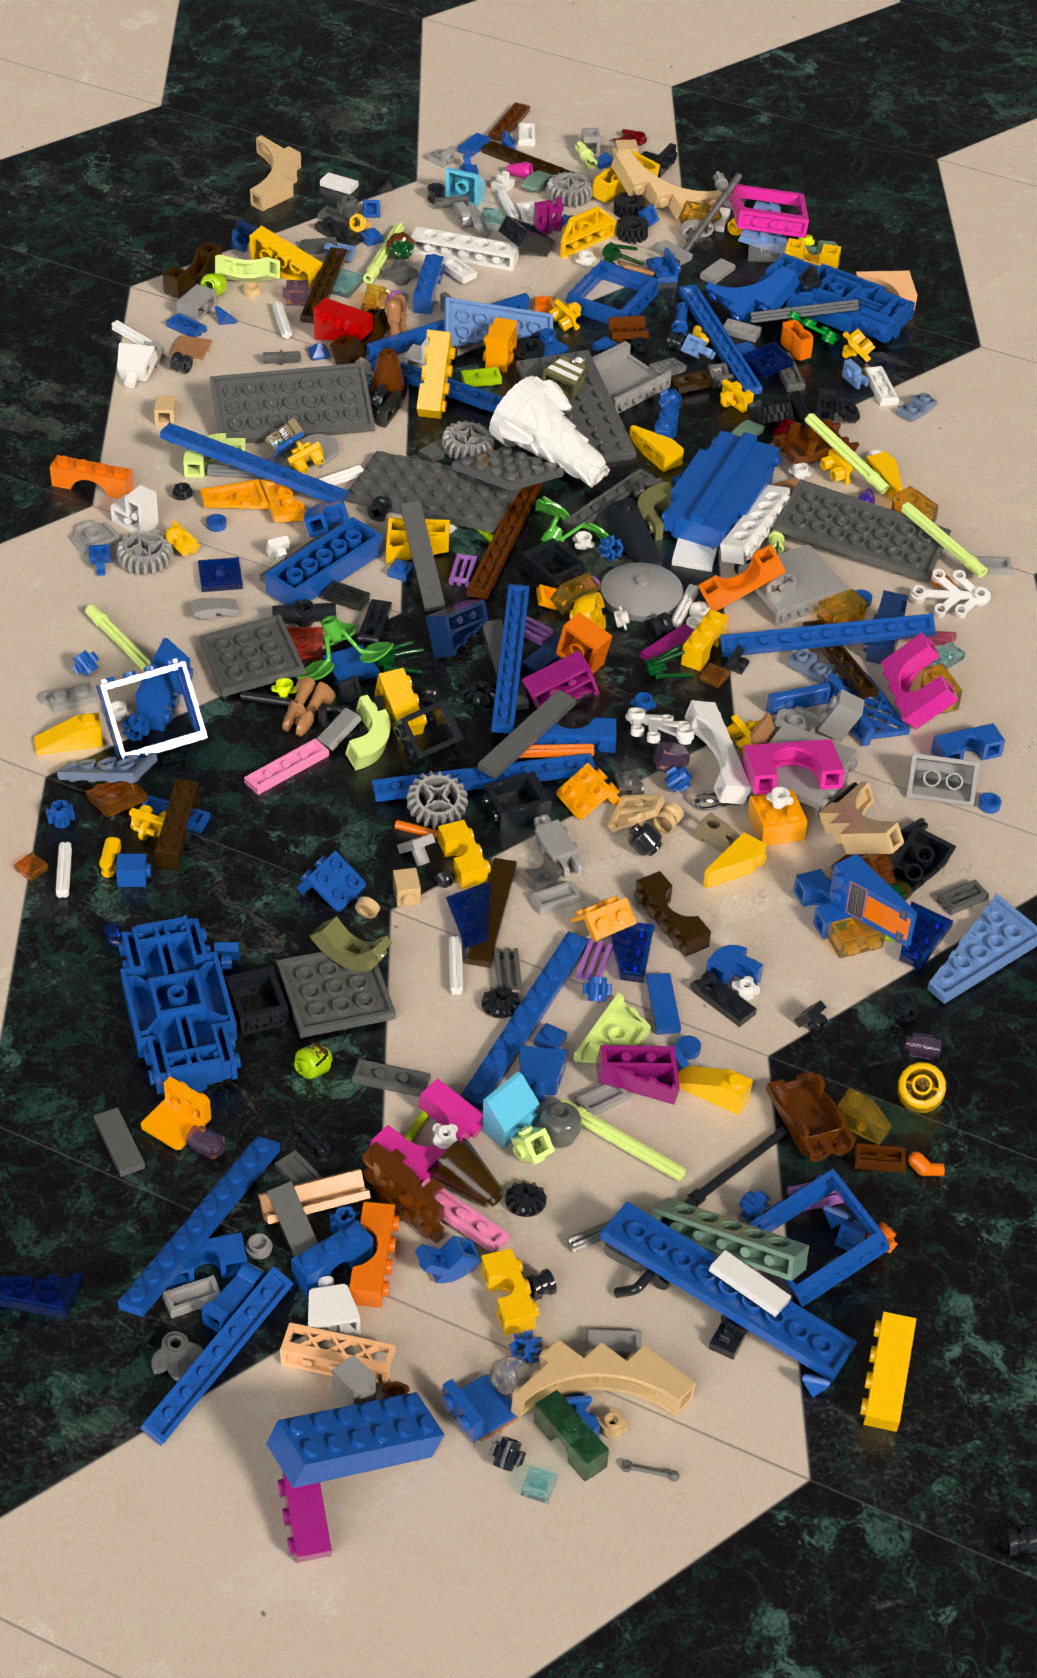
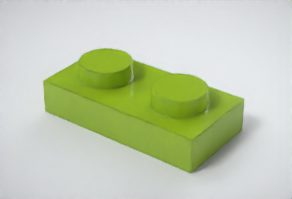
M498 367L461 371L462 382L473 387L502 384V377Z

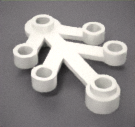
M936 569L933 571L932 580L935 583H939L946 590H925L923 586L917 585L911 589L909 599L914 604H921L926 598L948 599L943 604L935 605L933 612L939 618L944 617L946 612L960 600H968L964 605H957L954 611V615L962 619L966 617L967 612L974 606L981 607L986 605L990 601L991 594L984 587H975L965 578L966 574L962 570L954 571L952 580L954 583L960 584L967 591L959 590L945 578L943 570Z
M638 707L629 708L628 713L625 715V719L632 724L631 735L634 737L644 735L642 723L648 725L647 742L649 743L660 742L661 734L658 730L676 736L680 744H691V741L694 739V729L690 727V722L673 721L674 716L649 715L645 714L643 708Z

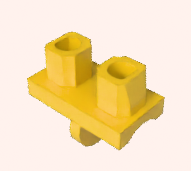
M556 299L554 301L555 308L548 312L553 314V322L558 321L560 328L564 332L571 327L575 331L578 330L580 326L576 323V318L581 315V306L577 302L564 305L559 299Z
M856 329L852 334H849L847 331L842 334L849 344L843 347L842 355L845 359L849 356H857V353L866 362L871 359L868 354L875 346L868 338L864 340L866 337L859 329Z
M727 379L723 380V390L720 393L721 405L724 407L732 405L740 412H746L747 405L753 402L754 394L750 390L743 392L742 386L738 381L731 383Z
M297 440L296 444L298 447L291 450L293 456L287 458L291 468L303 474L309 471L306 462L313 460L316 466L325 463L324 452L319 441L311 445L309 441L301 444Z
M830 449L828 456L821 458L820 468L823 471L830 470V477L834 482L841 480L845 485L850 484L849 476L855 469L838 452Z
M173 520L171 527L166 530V533L163 534L166 535L168 542L186 557L189 553L194 555L200 547V544L197 542L198 540L175 520Z
M735 714L731 717L733 724L727 727V731L732 741L741 736L742 739L735 742V745L741 755H743L744 745H752L749 735L760 721L748 720L745 725L739 716Z
M144 804L139 809L132 808L129 811L131 816L130 826L134 831L138 832L140 840L145 841L149 836L159 837L166 811L161 812L157 816L154 815L153 809L150 806Z

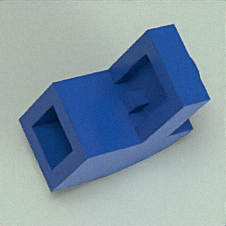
M343 499L329 504L324 502L317 504L304 514V522L310 538L330 532V526L346 522L350 518Z
M726 945L717 949L707 960L706 972L708 970L712 971L716 978L726 986L735 976L741 979L750 976L757 986L761 981L763 964L746 956V947Z
M455 1235L441 1248L421 1244L415 1250L420 1267L424 1272L432 1273L436 1283L456 1281L471 1272L482 1261L471 1239Z

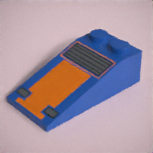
M857 854L834 864L829 898L832 903L837 905L843 912L906 947L910 946L917 912Z

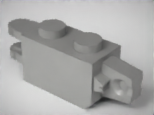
M547 814L535 817L534 846L543 861L544 858L550 857L562 869L561 874L563 878L570 876L569 868L571 867L575 870L576 874L582 873L583 865L578 858L579 848L575 842H572L567 828L563 827L559 820L552 821Z

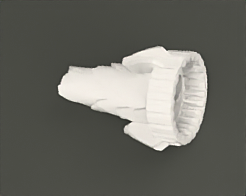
M528 376L522 379L507 392L495 409L490 421L489 432L506 447L518 445L548 462L556 463L559 467L564 468V471L581 479L591 488L599 483L604 476H607L610 471L603 456L588 443L589 439L576 430V426L564 416L562 411H570L572 406L559 385L552 380L543 381L537 376Z

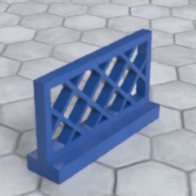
M836 674L827 675L825 683L828 682L831 686L829 701L833 695L837 696L841 689L857 696L853 690L850 691L845 688V686L849 687V685L843 678L839 679ZM880 689L879 695L874 697L880 702L868 697L861 698L865 700L864 705L868 704L877 708L874 710L864 706L862 716L851 728V732L861 746L870 745L872 739L909 735V727L903 722L900 715ZM879 709L889 713V715L879 712ZM864 713H866V714H868V715H871V716H873V717H872V718L867 717ZM875 717L883 721H886L887 723L885 724L880 721L875 720ZM889 723L896 725L899 728H894L890 726ZM875 727H877V728H879V729H882V730H881V731H875Z

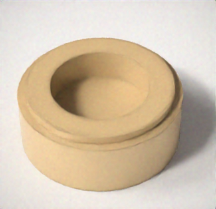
M257 282L246 283L243 286L244 295L250 298L260 296L262 293L261 285Z
M360 897L355 905L357 912L369 919L375 918L380 911L378 903L369 897Z

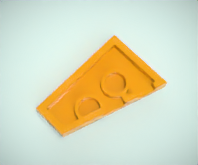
M258 479L200 489V497L204 507L268 509V502Z

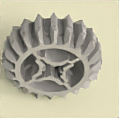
M564 172L553 175L547 185L548 198L552 202H556L557 197H562L564 206L568 207L583 206V204H587L591 200L592 180L587 176L584 177V174H578V172Z
M466 420L464 422L457 421L456 424L451 423L449 427H446L442 435V446L445 453L449 455V458H455L457 461L461 460V457H472L476 453L483 454L487 453L488 450H494L495 439L490 434L487 426H481V423L476 424L473 421L467 422Z
M145 530L143 532L136 531L135 534L129 533L128 537H123L122 541L119 542L117 551L120 566H123V569L126 571L129 570L130 574L136 573L137 576L140 574L147 576L150 573L155 575V572H162L163 569L168 568V564H171L173 558L172 544L168 542L166 535L161 536L160 532L154 533L153 530L150 532Z
M430 771L428 777L422 773L420 780L415 778L413 785L409 787L406 800L407 808L411 810L410 815L411 817H416L417 824L423 821L424 827L430 824L433 825V829H436L438 825L441 826L461 820V815L466 813L468 800L466 799L467 791L464 790L463 783L458 784L457 777L450 779V773L443 776L441 771L437 775ZM449 794L455 800L454 806L450 803V800L448 799ZM421 795L425 797L424 800L427 802L425 807L420 802L419 797Z

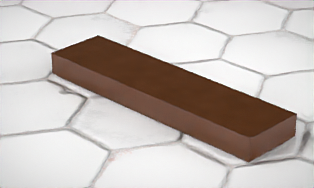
M515 102L492 128L488 137L501 141L504 130L511 134L518 126V123L530 112V106Z

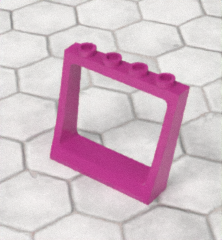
M737 184L729 195L737 228L806 238L809 217L804 194ZM741 198L793 205L797 207L798 215L747 208L743 206Z

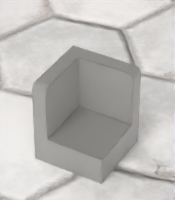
M582 128L581 141L585 143L587 148H595L596 154H600L601 136L599 129Z

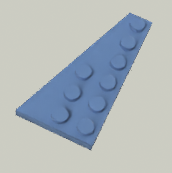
M757 200L753 209L782 213L779 203ZM743 229L738 239L739 242L781 255L785 254L787 245L786 235Z
M446 297L444 301V332L451 333L453 347L483 343L485 334H488L489 325L493 324L496 317L518 321L517 338L538 336V333L544 328L553 329V314Z
M996 893L989 906H986L980 918L973 923L961 939L956 950L952 951L946 963L940 967L930 980L927 990L945 1004L1037 946V926Z

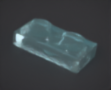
M948 642L937 649L940 657L924 669L936 676L962 661L965 657V652L953 643Z

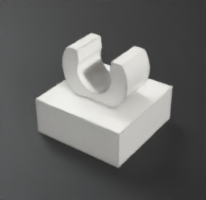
M504 170L502 175L498 174L497 178L491 182V189L497 191L498 189L505 188L508 192L515 186V180L510 179L509 172Z
M288 536L267 541L266 552L268 557L276 556L277 562L285 558L290 545Z

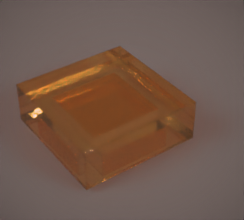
M710 663L700 675V680L719 688L729 677L730 671Z
M32 852L14 864L15 871L29 881H32L48 870V864Z

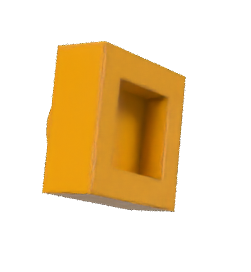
M542 584L536 588L538 605L557 610L560 606L558 589Z

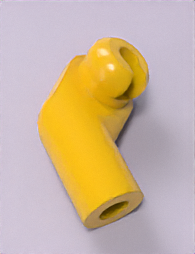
M695 326L692 335L705 340L706 346L709 343V338L706 337V334L702 333L700 326Z

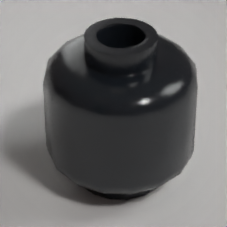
M644 822L641 825L636 823L628 832L630 834L628 839L629 845L641 856H652L662 846L661 833L648 822Z

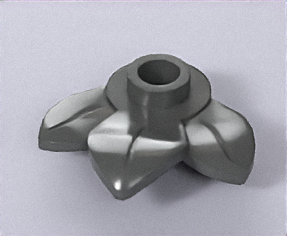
M403 259L394 260L391 267L384 269L382 273L383 279H393V282L400 286L406 285L409 282V278L418 277V271L415 268L409 267Z
M169 1332L164 1336L161 1348L152 1357L153 1373L160 1374L168 1371L172 1379L178 1382L202 1353L203 1348L198 1344L189 1342L186 1335L181 1332ZM172 1341H178L180 1343V1346L178 1348H173L170 1345V1343Z

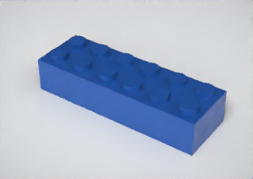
M350 518L265 573L266 593L285 605H295L297 601L302 599L312 601L321 595L333 580L341 582L382 555V534L356 518Z
M415 1392L280 1419L277 1421L266 1444L292 1488L431 1458L445 1434L419 1394Z

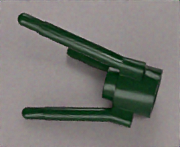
M610 242L603 248L602 255L605 257L604 261L615 264L613 261L621 257L633 263L643 265V262L624 255L619 250L637 251V247Z
M411 640L394 645L384 657L377 660L378 667H384V671L404 668L406 673L422 674V670L391 666V664H395L396 656L423 652L424 648L394 652V650L414 644V641Z
M684 643L656 657L645 660L648 675L650 677L655 676L656 680L661 678L693 677V673H663L666 670V661L685 654L684 650L679 651L683 648Z

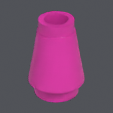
M528 162L508 164L507 172H509V175L526 179L533 173V165Z

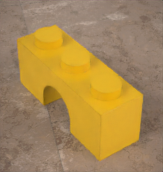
M788 239L785 254L818 266L822 263L837 269L839 266L841 246L824 244L822 252L813 255L806 250V241Z
M709 609L684 643L683 650L685 654L682 655L681 665L698 671L703 669L709 660L712 645L718 647L721 644L720 635H727L728 615Z
M461 820L438 826V844L445 858L459 856L454 858L453 874L461 890L488 883V873L491 871L490 864L487 859L484 860L481 846L479 843L476 844L473 831L467 827L465 821Z
M512 1248L481 1255V1274L488 1292L503 1290L510 1294L497 1298L496 1315L504 1336L535 1329L539 1308L537 1302L531 1300V1288L528 1279H523L521 1274L523 1273V1267L520 1258H515Z

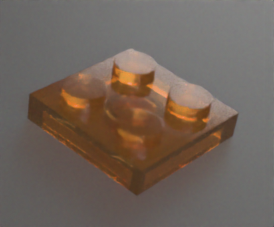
M106 782L86 791L87 799L107 817H111L148 800L147 793L135 782Z

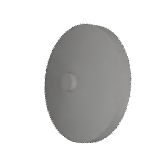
M638 562L623 564L610 570L602 579L600 594L603 598L604 606L613 614L614 611L620 610L619 606L621 605L623 611L627 610L630 621L645 622L646 619L656 618L658 614L666 612L669 616L674 614L683 597V586L678 577L666 568L655 564Z

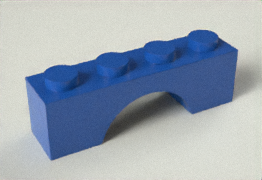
M426 254L413 294V313L432 314L437 284H441L444 275V256Z
M594 718L589 725L578 729L564 728L555 723L534 744H594V752L615 753L616 719Z

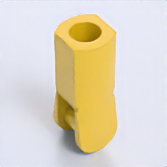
M109 837L105 840L99 862L103 877L109 878L116 873L117 857L121 850V842L118 838Z

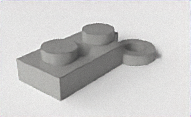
M90 683L57 690L56 692L44 691L39 695V702L42 705H51L54 713L97 703Z

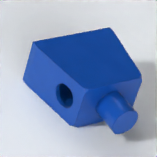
M520 1045L519 1072L524 1076L539 1103L545 1101L546 1095L554 1096L558 1092L566 1069L567 1050Z

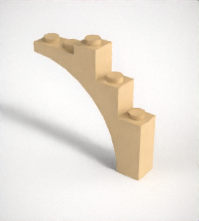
M259 136L256 138L257 153L265 158L272 170L267 178L250 189V200L252 206L264 211L293 197V184L297 182V170L301 168V153L290 146L282 148L267 138Z
M631 150L616 153L611 164L629 196L644 193L649 203L654 204L655 208L668 206L677 221L689 220L693 217L694 212L711 209L722 194L720 190L694 191L670 184L647 170L636 159Z
M869 781L860 782L838 803H830L819 813L825 833H832L835 843L843 844L846 854H893L904 843L898 822L873 820L864 816L868 808L875 802Z
M558 1339L551 1347L546 1346L539 1356V1368L533 1372L530 1380L524 1385H519L513 1391L511 1396V1412L520 1418L536 1405L553 1397L572 1392L600 1390L620 1392L642 1398L676 1416L692 1401L696 1383L645 1345L637 1352L633 1351L625 1360L602 1342L594 1350L589 1349L582 1357Z

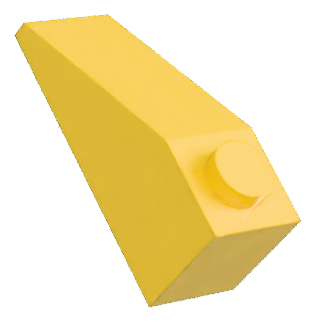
M635 425L630 426L629 437L633 446L660 470L665 472L682 465L684 449L673 439Z
M887 451L867 456L866 464L880 474V477L890 485L885 494L896 505H899L902 484L897 461Z
M99 712L76 715L34 737L36 755L103 747Z
M744 832L705 870L703 887L709 888L751 874L758 867H762L767 860V844Z
M686 1066L678 1073L680 1089L737 1115H740L750 1099L753 1079L733 1070Z

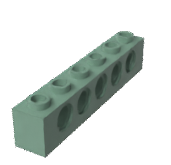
M669 1197L653 1207L652 1216L713 1254L720 1256L726 1250L747 1266L790 1281L806 1270L809 1245Z

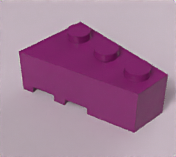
M580 650L522 679L526 692L536 709L558 689L576 700L581 699V695L589 693L593 695L600 694L590 666Z
M600 1045L596 1059L598 1083L675 1104L680 1087L674 1046Z
M282 1471V1478L277 1480L279 1496L284 1497L286 1508H282L284 1525L290 1527L291 1537L287 1538L289 1555H295L296 1563L330 1557L332 1548L320 1482L292 1488Z

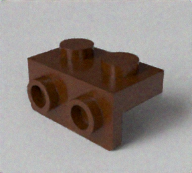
M645 316L609 317L608 335L615 342H625V339H632L633 341L637 337L648 338L649 331L645 327Z

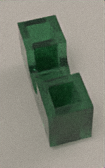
M558 1390L535 1403L533 1422L550 1442L557 1437L561 1440L568 1454V1463L584 1482L607 1468L608 1447Z

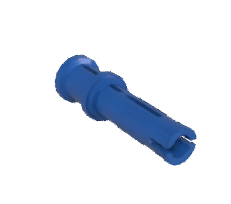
M685 302L677 304L675 321L672 323L671 328L678 335L685 334L687 336L688 324L686 319L688 305Z

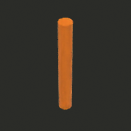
M399 820L395 823V829L422 836L432 833L434 839L438 840V830Z

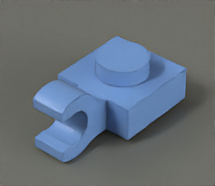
M331 243L324 245V249L328 250L330 247L348 249V256L345 262H352L356 254L355 246L341 243L338 246ZM325 251L323 257L326 258L328 251Z
M688 334L681 348L683 353L697 359L700 354L711 360L716 355L712 349L705 347V340Z
M851 359L845 360L842 377L856 389H860V384L868 386L869 379L861 374V367Z

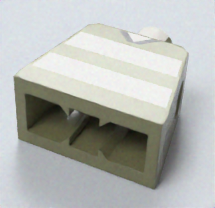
M562 356L543 370L542 380H552L559 385L565 396L574 399L585 380L586 367L584 360L580 357L572 360Z

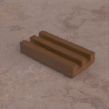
M855 1143L854 1169L906 1172V1147Z

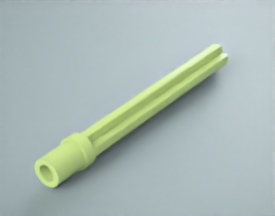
M403 223L395 224L373 262L368 266L363 276L365 283L371 284L380 273L381 267L389 256V251L386 249L387 240L395 232L401 233L404 231Z
M811 413L807 415L805 422L858 471L870 485L881 494H884L889 489L890 485L880 477V474L869 467L817 416Z
M910 502L902 505L901 511L964 564V567L971 570L979 578L987 573L988 569L974 555L966 551Z
M90 604L86 608L85 612L93 620L94 624L100 627L144 672L143 668L150 666L152 661L95 604Z
M565 1098L560 1101L573 1105L579 1111L583 1127L676 1181L684 1178L687 1170L683 1166L594 1116L582 1106H577Z

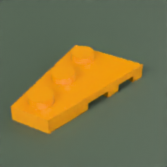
M268 479L261 480L260 485L267 499L268 508L274 522L304 521V514L307 511L304 508V503L301 500H296L293 492L288 487L276 484Z

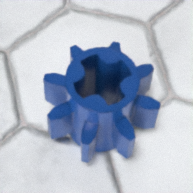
M666 388L660 393L661 397L658 402L662 409L664 407L681 408L679 404L682 401V397L677 390H668Z
M614 535L607 536L606 539H600L601 543L598 550L601 558H607L608 561H615V558H621V553L624 549L620 542L621 539H614Z
M84 650L73 658L76 664L72 668L77 675L83 672L85 676H88L99 668L96 662L100 659L94 651L89 654Z
M131 713L129 719L124 718L122 727L124 729L122 733L130 740L141 741L143 735L148 736L150 721L146 720L141 714Z
M675 765L666 771L668 777L665 778V782L671 791L679 790L682 793L691 787L689 782L693 778L685 766L679 768Z
M56 800L52 802L51 808H46L48 824L53 823L57 828H65L69 826L70 820H75L73 804L68 805L64 800Z
M589 977V983H583V995H588V1001L606 1002V996L612 995V984H607V977Z
M748 1191L740 1200L739 1206L743 1209L740 1215L748 1222L755 1220V1216L763 1215L772 1208L767 1203L770 1197L763 1191Z
M338 1206L336 1213L329 1215L331 1223L330 1232L337 1233L356 1221L360 1222V1212H355L351 1206Z
M533 1330L515 1333V1340L508 1345L511 1347V1358L520 1359V1365L538 1362V1355L543 1350L542 1337L533 1336Z

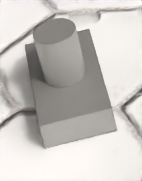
M431 833L398 844L397 847L400 854L412 851L418 867L430 862L424 846L434 843L435 839Z

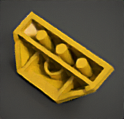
M598 206L570 217L562 229L560 258L563 259L615 236L616 220Z

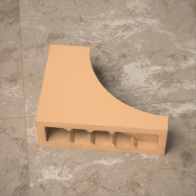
M909 271L856 272V276L886 287V292L913 301L916 306L917 292Z

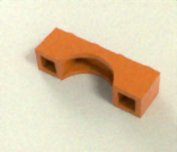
M57 455L50 465L52 486L71 489L75 482L89 480L101 486L108 497L117 499L134 490L133 469Z
M770 544L754 553L748 568L739 575L730 578H722L715 575L699 584L698 587L711 610L718 611L786 573V570Z
M364 1202L360 1223L373 1237V1247L376 1253L368 1262L353 1267L349 1290L355 1305L382 1308L383 1297L388 1298L390 1281H386V1276L392 1275L393 1259H389L390 1253H395L396 1237H393V1232H398L400 1216L395 1215L394 1204Z

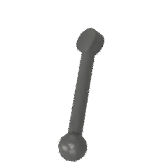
M623 1460L621 1463V1469L624 1472L635 1470L667 1477L673 1482H676L680 1476L675 1470L667 1472L632 1464L630 1460Z

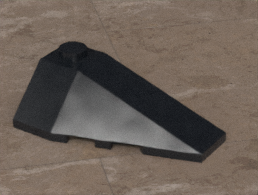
M632 498L612 502L593 522V524L603 529L609 536L614 535V539H621L620 542L624 547L623 551L627 553V557L633 562L662 565V560L640 509Z
M915 825L892 863L894 867L892 869L896 881L908 883L914 893L946 866L956 846Z

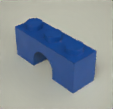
M994 723L934 736L931 753L933 756L963 760L965 751H971L976 753L983 761L1001 757L1005 739Z
M822 869L796 875L794 893L803 907L809 905L819 906L815 909L813 924L824 940L849 933L852 916L843 912L837 905L832 903L829 898L831 880L829 877H826Z
M359 1221L354 1222L292 1258V1278L308 1296L309 1290L319 1288L318 1280L321 1277L330 1276L332 1270L339 1264L345 1262L352 1270L354 1266L361 1265L373 1257V1237Z
M241 1232L207 1239L171 1282L168 1289L194 1282V1271L203 1264L215 1265L220 1270L222 1279L236 1276L240 1268L247 1263Z

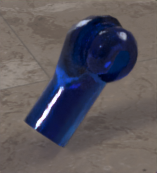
M115 922L107 923L103 933L108 945L119 948L118 943L122 942V937L118 930L120 927Z

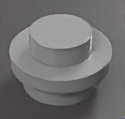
M254 1234L246 1243V1252L253 1259H264L272 1252V1242L264 1234Z

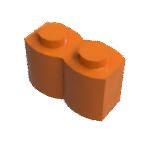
M793 319L783 322L781 345L789 350L791 355L797 360L811 358L813 335L805 330L803 325L797 320Z

